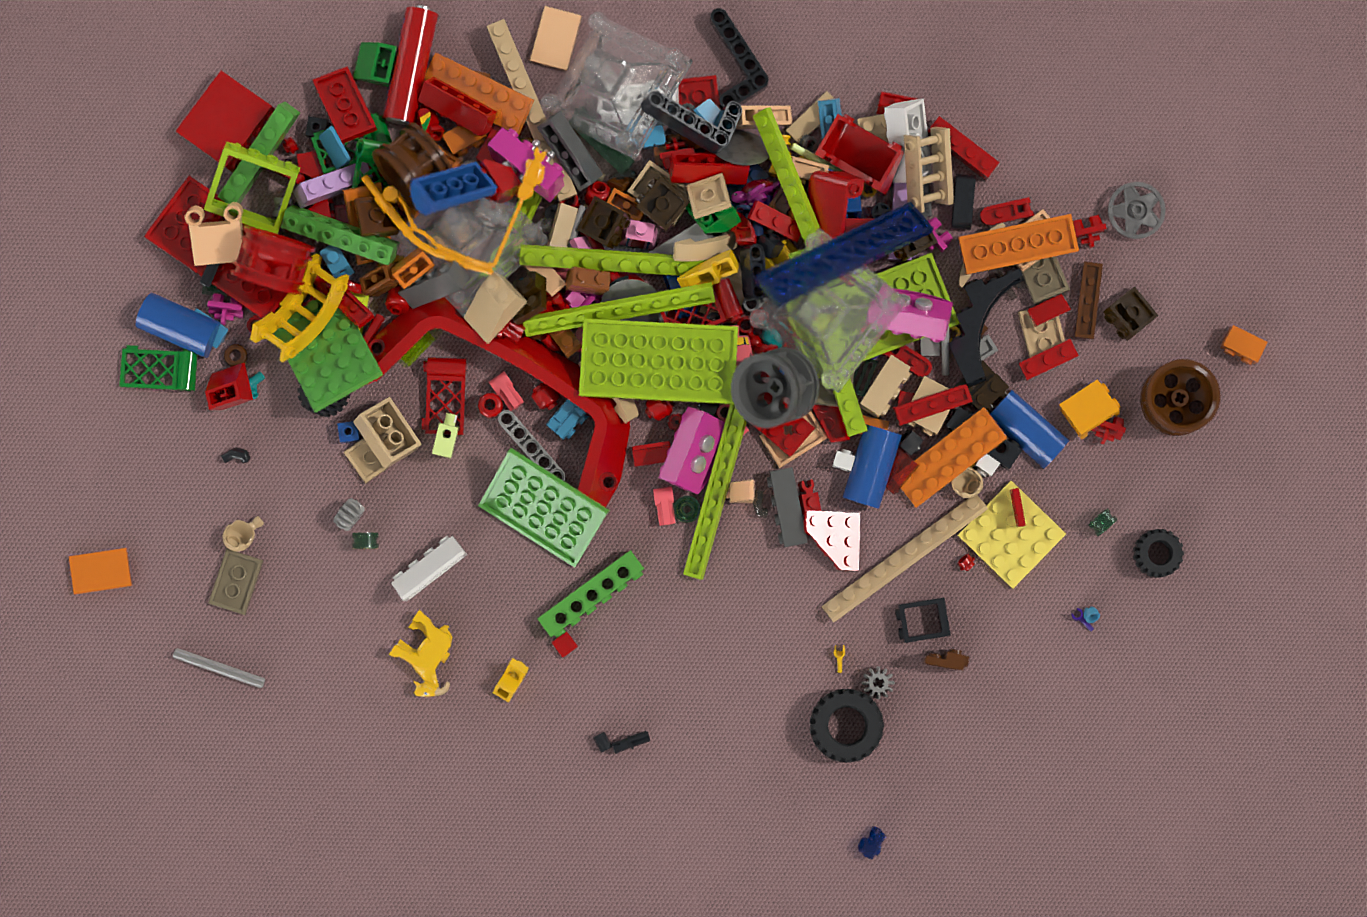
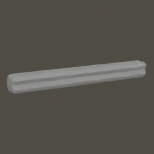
M176 648L173 653V658L238 681L259 688H263L265 684V678Z

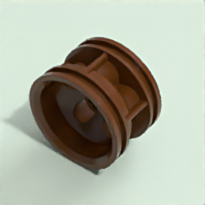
M412 122L406 128L400 130L399 138L388 145H380L379 149H375L372 152L373 161L389 186L398 189L407 205L415 211L418 209L414 205L411 196L412 180L453 168L444 152L432 137L419 125Z
M1189 359L1173 360L1152 372L1144 382L1140 394L1141 410L1147 422L1157 431L1170 436L1187 435L1206 426L1214 418L1220 405V387L1214 374L1203 364ZM1167 375H1173L1176 378L1177 383L1174 388L1166 387L1164 379ZM1189 379H1195L1198 382L1199 388L1196 392H1189L1186 389V382ZM1158 394L1163 395L1166 399V404L1162 408L1156 406L1154 398ZM1177 395H1181L1183 398L1180 400L1181 404L1174 399ZM1192 401H1197L1201 404L1202 411L1200 414H1194L1189 410V404ZM1171 411H1178L1181 414L1182 420L1179 424L1173 423L1170 420L1169 415Z

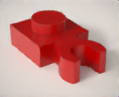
M812 479L807 480V487L804 481L798 482V488L802 492V495L798 496L802 514H804V511H822L818 492L813 493L814 481Z

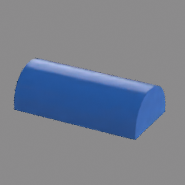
M477 162L413 179L411 182L412 200L418 211L424 215L492 196L497 190V186L486 173L482 172Z
M150 293L139 309L135 325L140 330L204 358H208L221 322L157 294Z
M1013 390L990 413L1010 440L1012 439L1020 445L1019 448L1043 469L1050 464L1069 442V439Z
M866 424L868 431L863 432L861 435L854 464L842 498L879 509L902 435Z

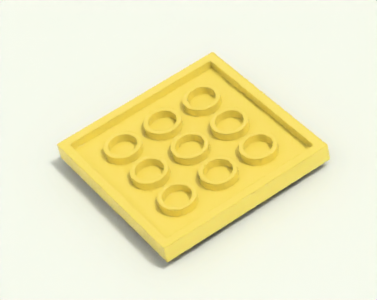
M1010 481L986 505L988 510L971 521L957 536L1013 589L1066 533L1020 488L1026 526L1017 528L1010 491L1019 487Z

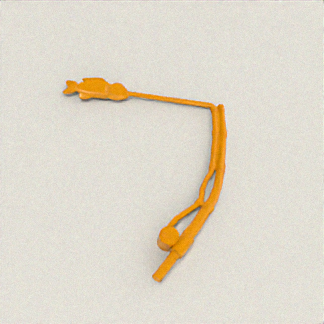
M535 147L534 159H527L525 163L526 171L518 189L520 201L492 263L473 259L438 244L427 232L417 228L413 222L409 207L398 189L393 186H387L383 193H381L368 175L362 177L361 180L373 194L374 200L382 211L387 213L393 223L403 232L402 234L417 247L448 262L455 260L464 269L492 275V268L498 263L523 201L530 198L534 192L533 188L543 181L545 165L542 166L541 161L545 159L546 152H539L538 148ZM398 201L401 202L408 217L410 227L399 216L392 204ZM413 231L426 237L437 249L424 243L415 236Z

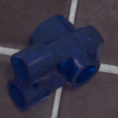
M872 826L869 837H862L858 844V851L873 860L874 856L880 854L881 843H883L886 834L876 826Z

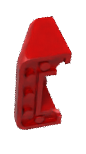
M837 114L815 155L847 173L864 179V183L886 195L904 155V151H902L903 146L894 141L890 144L853 123L855 119L847 114H844L843 117Z
M818 170L810 176L807 197L827 246L831 252L856 256V241L853 237L844 235L848 198H857L862 194L864 179L844 171Z

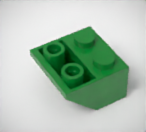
M361 42L353 79L389 87L397 46L379 42Z
M691 203L685 207L704 233L727 232L741 222L733 206L695 219Z

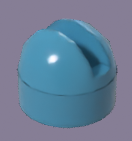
M1095 607L1085 608L1083 615L1087 623H1094L1100 618V613Z

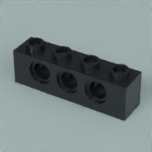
M958 407L945 428L951 432L972 417L973 412L966 407ZM1006 439L1002 442L1005 446L1004 453H998L995 448L988 453L1007 471L1023 451L1019 448L1020 445L1012 439L1010 441Z

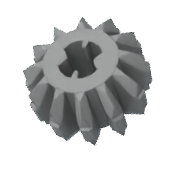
M353 498L348 499L335 515L334 523L339 528L349 531L363 515L365 507Z
M879 666L876 667V673L870 668L871 676L863 675V677L869 679L868 681H862V685L868 684L869 686L864 689V692H868L871 689L872 691L869 694L871 698L875 692L877 699L881 697L880 692H882L884 697H888L885 690L893 691L892 688L888 687V684H895V681H888L893 676L892 673L885 676L886 668L883 669L882 673H880ZM875 678L883 680L881 688L878 686L874 687L873 682H875Z

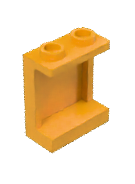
M1098 379L1059 404L1061 413L1081 440L1088 436L1089 431L1112 416L1120 414L1119 408L1121 406L1115 398L1112 399L1108 394L1109 389L1104 383L1101 384Z

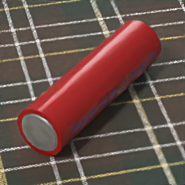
M417 5V7H406L382 117L392 123L408 125L411 122L416 123L420 104L418 99L425 81L439 16L436 12L429 10L430 8L427 6Z

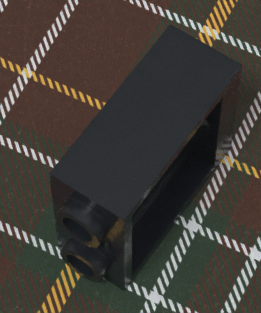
M945 598L900 604L898 609H895L896 620H900L901 628H898L899 639H903L904 643L951 636ZM936 604L941 632L909 637L905 609Z

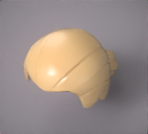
M968 468L951 481V485L959 496L973 498L981 492L983 479L978 471Z
M259 516L255 517L249 524L241 520H235L231 525H227L223 532L224 545L236 552L247 549L254 540V530L261 527L264 522Z

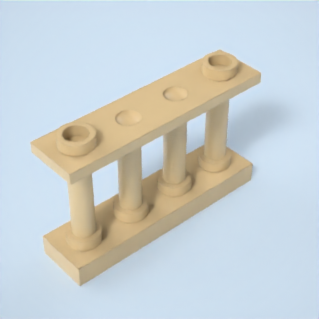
M930 128L931 136L920 139V136L904 135L908 211L923 213L924 203L931 201L944 205L954 204L950 128ZM931 144L932 155L921 158V147ZM932 163L933 174L922 177V166ZM934 182V193L923 195V185Z

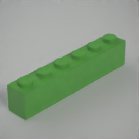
M287 102L278 104L250 148L256 149L266 156L273 155L300 115V112ZM241 160L217 197L228 204L231 202H238L240 204L264 167Z

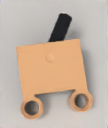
M231 202L227 205L224 211V217L227 221L201 223L205 217V212L200 206L190 207L185 216V220L190 228L195 266L207 265L200 280V283L204 286H211L220 263L234 262L238 258L243 241L241 236L244 235L241 219L243 208L238 202ZM234 208L239 214L232 216L229 214V209ZM190 213H198L200 219H192Z

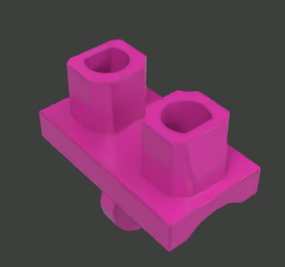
M934 217L927 224L938 241L935 245L943 252L947 249V245L953 237L948 231L944 232L940 237L935 230L942 224ZM934 245L929 247L931 251L935 248Z
M214 293L212 300H208L209 314L214 315V319H221V325H226L227 320L234 321V317L243 318L244 316L243 305L231 298L230 303H225L224 295Z

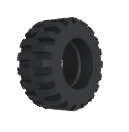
M839 689L826 694L817 702L810 718V734L815 746L828 758L845 763L860 761L871 755L879 746V742L883 737V715L877 703L867 694L854 689ZM844 707L857 710L865 722L863 735L859 740L851 744L837 742L831 736L828 727L831 715L836 710Z

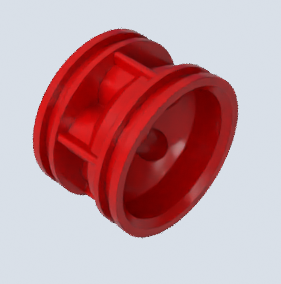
M244 226L243 230L246 231V235L241 236L243 240L237 260L233 262L236 268H232L230 273L265 287L301 295L302 290L299 288L300 285L304 286L305 284L302 280L308 260L312 261L313 258L310 256V252H315L316 248L280 234Z

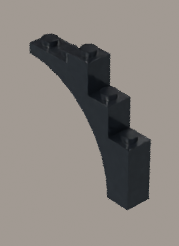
M1011 269L1001 278L995 277L990 279L986 285H984L981 278L979 280L973 279L964 286L973 307H966L956 315L965 336H956L948 344L969 388L987 380L980 355L983 327L997 301L1008 290L1025 280L1020 269Z

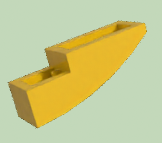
M730 249L693 267L678 277L677 281L681 288L710 282L714 285L720 283L721 278L737 273L739 263Z

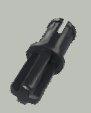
M647 731L632 736L627 735V738L611 742L615 754L630 748L633 750L634 747L649 742L650 736Z

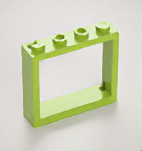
M226 142L204 210L224 217V211L228 203L216 200L214 196L227 157L231 155L291 177L276 220L243 209L241 216L243 224L278 234L300 167L291 164L292 162L290 161L283 162L278 160L274 155L266 156L256 149H246L241 147L239 143ZM229 209L230 215L237 216L239 214L236 209Z

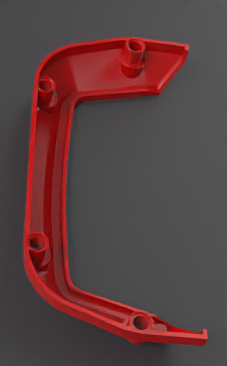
M448 295L414 309L409 307L407 312L400 314L370 341L368 347L383 373L381 377H383L430 330L442 329L520 368L581 408L593 418L595 428L578 491L603 507H607L622 478L630 434V421L624 423L616 413L614 408L617 403L613 398L579 396L580 366L534 339L526 337L525 334L522 335L517 345L505 337L500 339L497 335L489 344L486 343L464 319V316L461 315V309L463 307H470L471 303L459 297ZM375 344L382 345V351L380 353H374L372 351V348ZM381 377L373 380L372 382H377ZM612 478L614 486L606 488L603 485L604 480Z

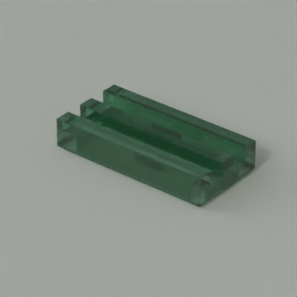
M873 359L866 360L854 389L856 395L865 396L878 361ZM861 363L855 366L853 383ZM869 363H872L870 373L861 392L859 391L860 385Z

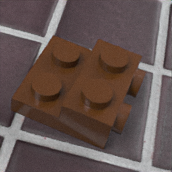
M374 196L355 198L354 204L361 237L398 235L400 229L393 223L387 213L382 211L374 200ZM392 204L395 210L398 212V204Z
M949 649V652H944L943 659H941L942 655L929 653L928 656L923 657L922 663L964 671V667H968L969 656L962 655L961 650Z

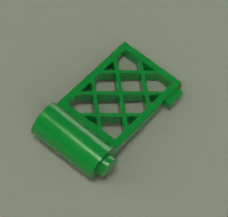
M378 113L371 114L377 131L366 134L363 139L367 138L369 140L391 143L392 139L386 122L382 118L383 115ZM325 130L313 133L314 137L311 138L323 175L356 164V151L346 147L348 144L346 142L344 147L346 151L355 155L353 160L339 169H336L335 166L326 169L324 160L329 155L326 151L320 149L317 141L320 140L319 136Z
M362 138L358 140L356 145L357 159L351 188H357L358 184L362 181V177L365 175L369 176L373 172L378 178L374 183L380 182L383 185V190L389 186L377 172L376 165L373 166L375 163L372 158V152L375 149H379L380 145H388L390 142ZM362 162L368 163L371 167L364 175L361 172Z
M127 345L126 349H122L119 387L195 391L198 354L184 348L183 351L141 350L139 346ZM127 353H134L138 357V360L132 366L127 362ZM149 354H153L157 361L149 367L143 359ZM168 355L174 356V363L168 368L162 360ZM142 362L147 370L139 376L133 368ZM161 363L166 371L158 377L152 369ZM132 371L137 379L132 383H125L126 375ZM151 372L156 380L151 384H146L142 378ZM167 373L173 377L172 386L165 385L161 381Z

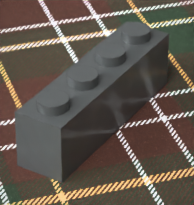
M561 111L547 118L537 127L579 191L593 184L603 175Z
M455 260L449 263L445 262L437 268L432 267L407 288L401 287L398 293L414 309L462 290L470 276Z
M793 467L770 471L767 483L768 487L773 489L774 495L770 497L772 507L776 506L777 514H774L776 526L780 525L781 533H778L779 543L784 544V548L807 544Z

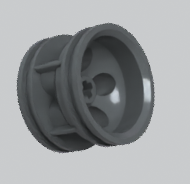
M777 348L746 358L736 368L731 382V395L737 411L746 421L762 428L774 427L805 416L814 407L819 394V379L813 364L804 354L792 348ZM761 371L769 375V382L766 383L761 379ZM766 392L773 396L770 405L764 399ZM785 397H788L790 401L787 409L784 406Z

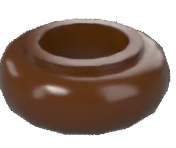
M232 344L226 348L224 359L232 367L245 363L248 354L246 349L240 344ZM234 350H238L241 353V358L238 361H233L230 358V354Z

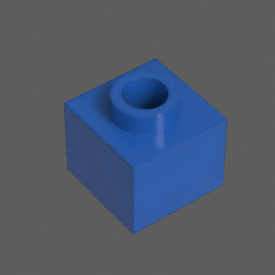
M353 421L337 423L340 443L360 441L359 430ZM350 428L351 434L346 435L345 429Z

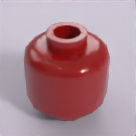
M595 181L589 185L585 194L586 204L589 206L594 196L607 202L611 195L610 187L601 181Z
M402 286L391 288L387 293L385 306L394 315L403 314L410 307L407 301L398 293Z
M543 382L532 389L531 397L539 409L547 408L551 410L558 405L557 400L560 398V394Z
M494 393L484 394L478 401L479 412L486 418L498 417L503 410L501 398Z
M647 400L645 413L650 419L654 418L657 421H661L673 412L672 407H674L673 401Z

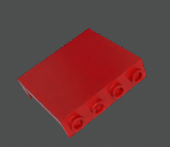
M220 71L176 129V132L217 162H220L226 142L239 143L241 147L249 149L275 108L229 75ZM228 155L224 167L233 173L242 159Z

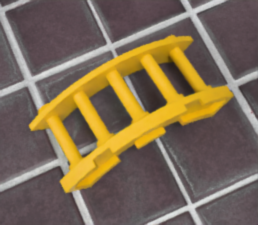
M318 254L312 255V261L308 260L302 280L305 284L304 286L300 285L299 288L302 290V294L288 293L280 303L281 308L277 312H271L261 320L253 323L250 340L255 343L263 339L269 340L281 349V362L294 358L296 354L307 347L320 334L332 318L344 292L348 288L349 275L345 274L334 278L321 268L322 257ZM317 275L331 284L328 296H325L313 287ZM307 294L312 295L323 303L317 315L301 306ZM295 312L311 321L302 332L287 322ZM279 328H283L295 336V338L285 343L272 333Z

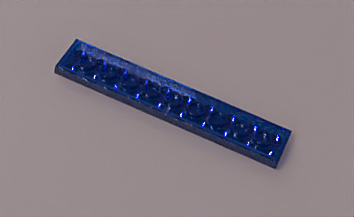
M910 201L757 275L755 281L779 308L931 234L934 228Z

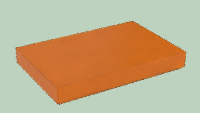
M127 548L69 556L74 595L132 586Z

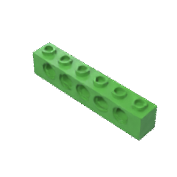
M291 205L285 210L281 225L283 229L385 265H390L395 260L400 243L387 237H379V235L361 237L360 228L295 205Z
M630 550L537 619L551 638L554 635L558 638L566 632L564 628L569 624L573 627L580 622V616L584 613L589 615L597 609L595 605L599 602L604 604L612 598L611 594L614 591L620 592L628 586L626 583L629 580L633 579L635 581L643 575L641 571L644 568ZM621 567L629 570L626 578L618 576V570ZM611 579L613 587L608 590L604 589L602 586L603 580ZM590 590H595L598 594L597 599L594 601L587 599V593ZM578 601L582 604L580 612L572 611L571 605L573 602ZM558 613L566 615L565 623L559 624L556 622V615Z

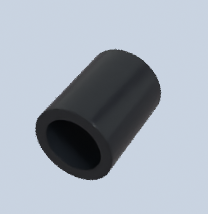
M605 732L593 737L600 753L613 747Z

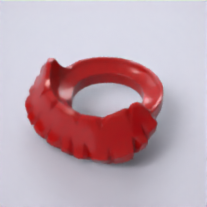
M348 279L347 290L363 295L361 284Z

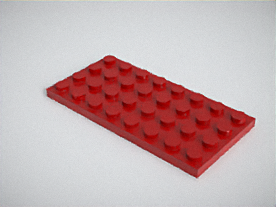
M189 175L144 237L202 277L207 265L195 266L190 228L185 220V216L192 206H200L204 210L210 189ZM215 193L214 199L224 202ZM204 210L205 217L201 223L227 220L223 216ZM190 213L192 219H200L198 213ZM233 262L220 263L212 285L260 318H264L269 313H275L281 307L280 303L288 294L287 292L265 287L237 277L230 273L232 268H236Z

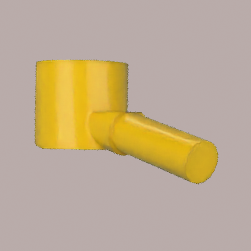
M835 645L834 656L837 658L838 673H842L845 646L843 645L842 651H837Z

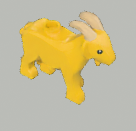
M419 610L408 628L423 631L426 638L418 649L412 648L400 639L389 655L407 661L424 680L423 683L414 681L416 685L415 696H440L448 691L450 683L447 681L444 687L439 688L436 669L440 662L445 663L450 656L448 651L451 648L453 637L448 630V625L441 626L438 629L433 625L431 619Z

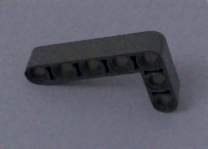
M716 8L711 12V25L746 77L745 80L720 96V108L723 109L725 105L722 101L725 98H730L741 106L763 92L768 86L769 78L727 12L722 8ZM720 14L724 17V20L716 22L714 16ZM731 30L734 32V36L727 38L724 36V32ZM742 46L745 51L742 54H737L734 48ZM747 62H752L755 68L748 70L744 65ZM763 78L765 84L758 86L755 84V79ZM741 88H747L749 94L742 96L738 91Z
M658 91L650 92L641 102V108L646 114L713 154H718L729 144L742 114L740 104L731 101L719 112L713 125Z

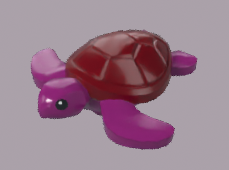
M766 179L754 180L747 183L741 191L734 192L731 195V200L739 203V205L754 204L755 200L763 203L767 200L766 195H773L776 188L780 187L781 184L779 181L773 182Z

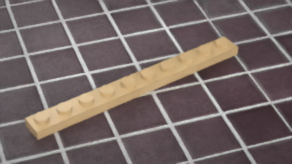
M505 19L487 25V29L512 89L535 100L526 118V123L533 140L537 139L540 141L538 150L545 151L547 155L552 149L537 128L546 118ZM555 155L549 163L551 165L554 162L558 163L563 168L562 173L565 175L563 178L565 186L557 194L558 200L561 202L576 196L577 192L570 176Z
M978 495L968 498L821 607L834 623L988 510L986 504Z

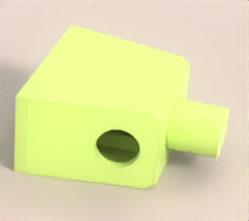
M446 413L444 423H439L432 454L449 458L453 456L459 427L455 426L457 415ZM446 429L451 431L450 438L444 436Z

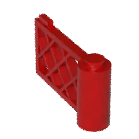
M726 278L720 280V283L712 285L716 308L712 306L713 303H710V305L702 304L708 308L704 317L694 314L697 306H694L692 312L682 308L677 309L674 320L666 317L664 312L660 313L664 323L671 321L672 323L683 324L676 321L680 311L690 315L687 324H690L694 316L703 320L701 325H704L705 321L709 322L706 325H719L726 321H731V323L740 321L744 312L730 279ZM710 309L717 311L721 318L715 321L707 319Z
M428 357L427 361H424L423 372H427L426 418H422L421 430H425V434H437L438 430H430V421L436 417L441 423H444L437 414L445 407L451 414H454L447 405L456 398L461 404L460 409L455 413V415L460 413V419L457 417V420L460 422V431H458L457 435H464L466 358ZM431 380H439L444 385L437 394L431 389ZM453 381H461V390L455 395L448 386ZM444 389H447L453 395L446 404L438 396ZM435 398L444 405L436 413L430 408V403ZM445 430L444 434H451V431Z

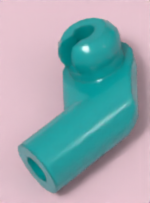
M260 371L249 378L253 399H256L259 394L257 392V384L265 379Z

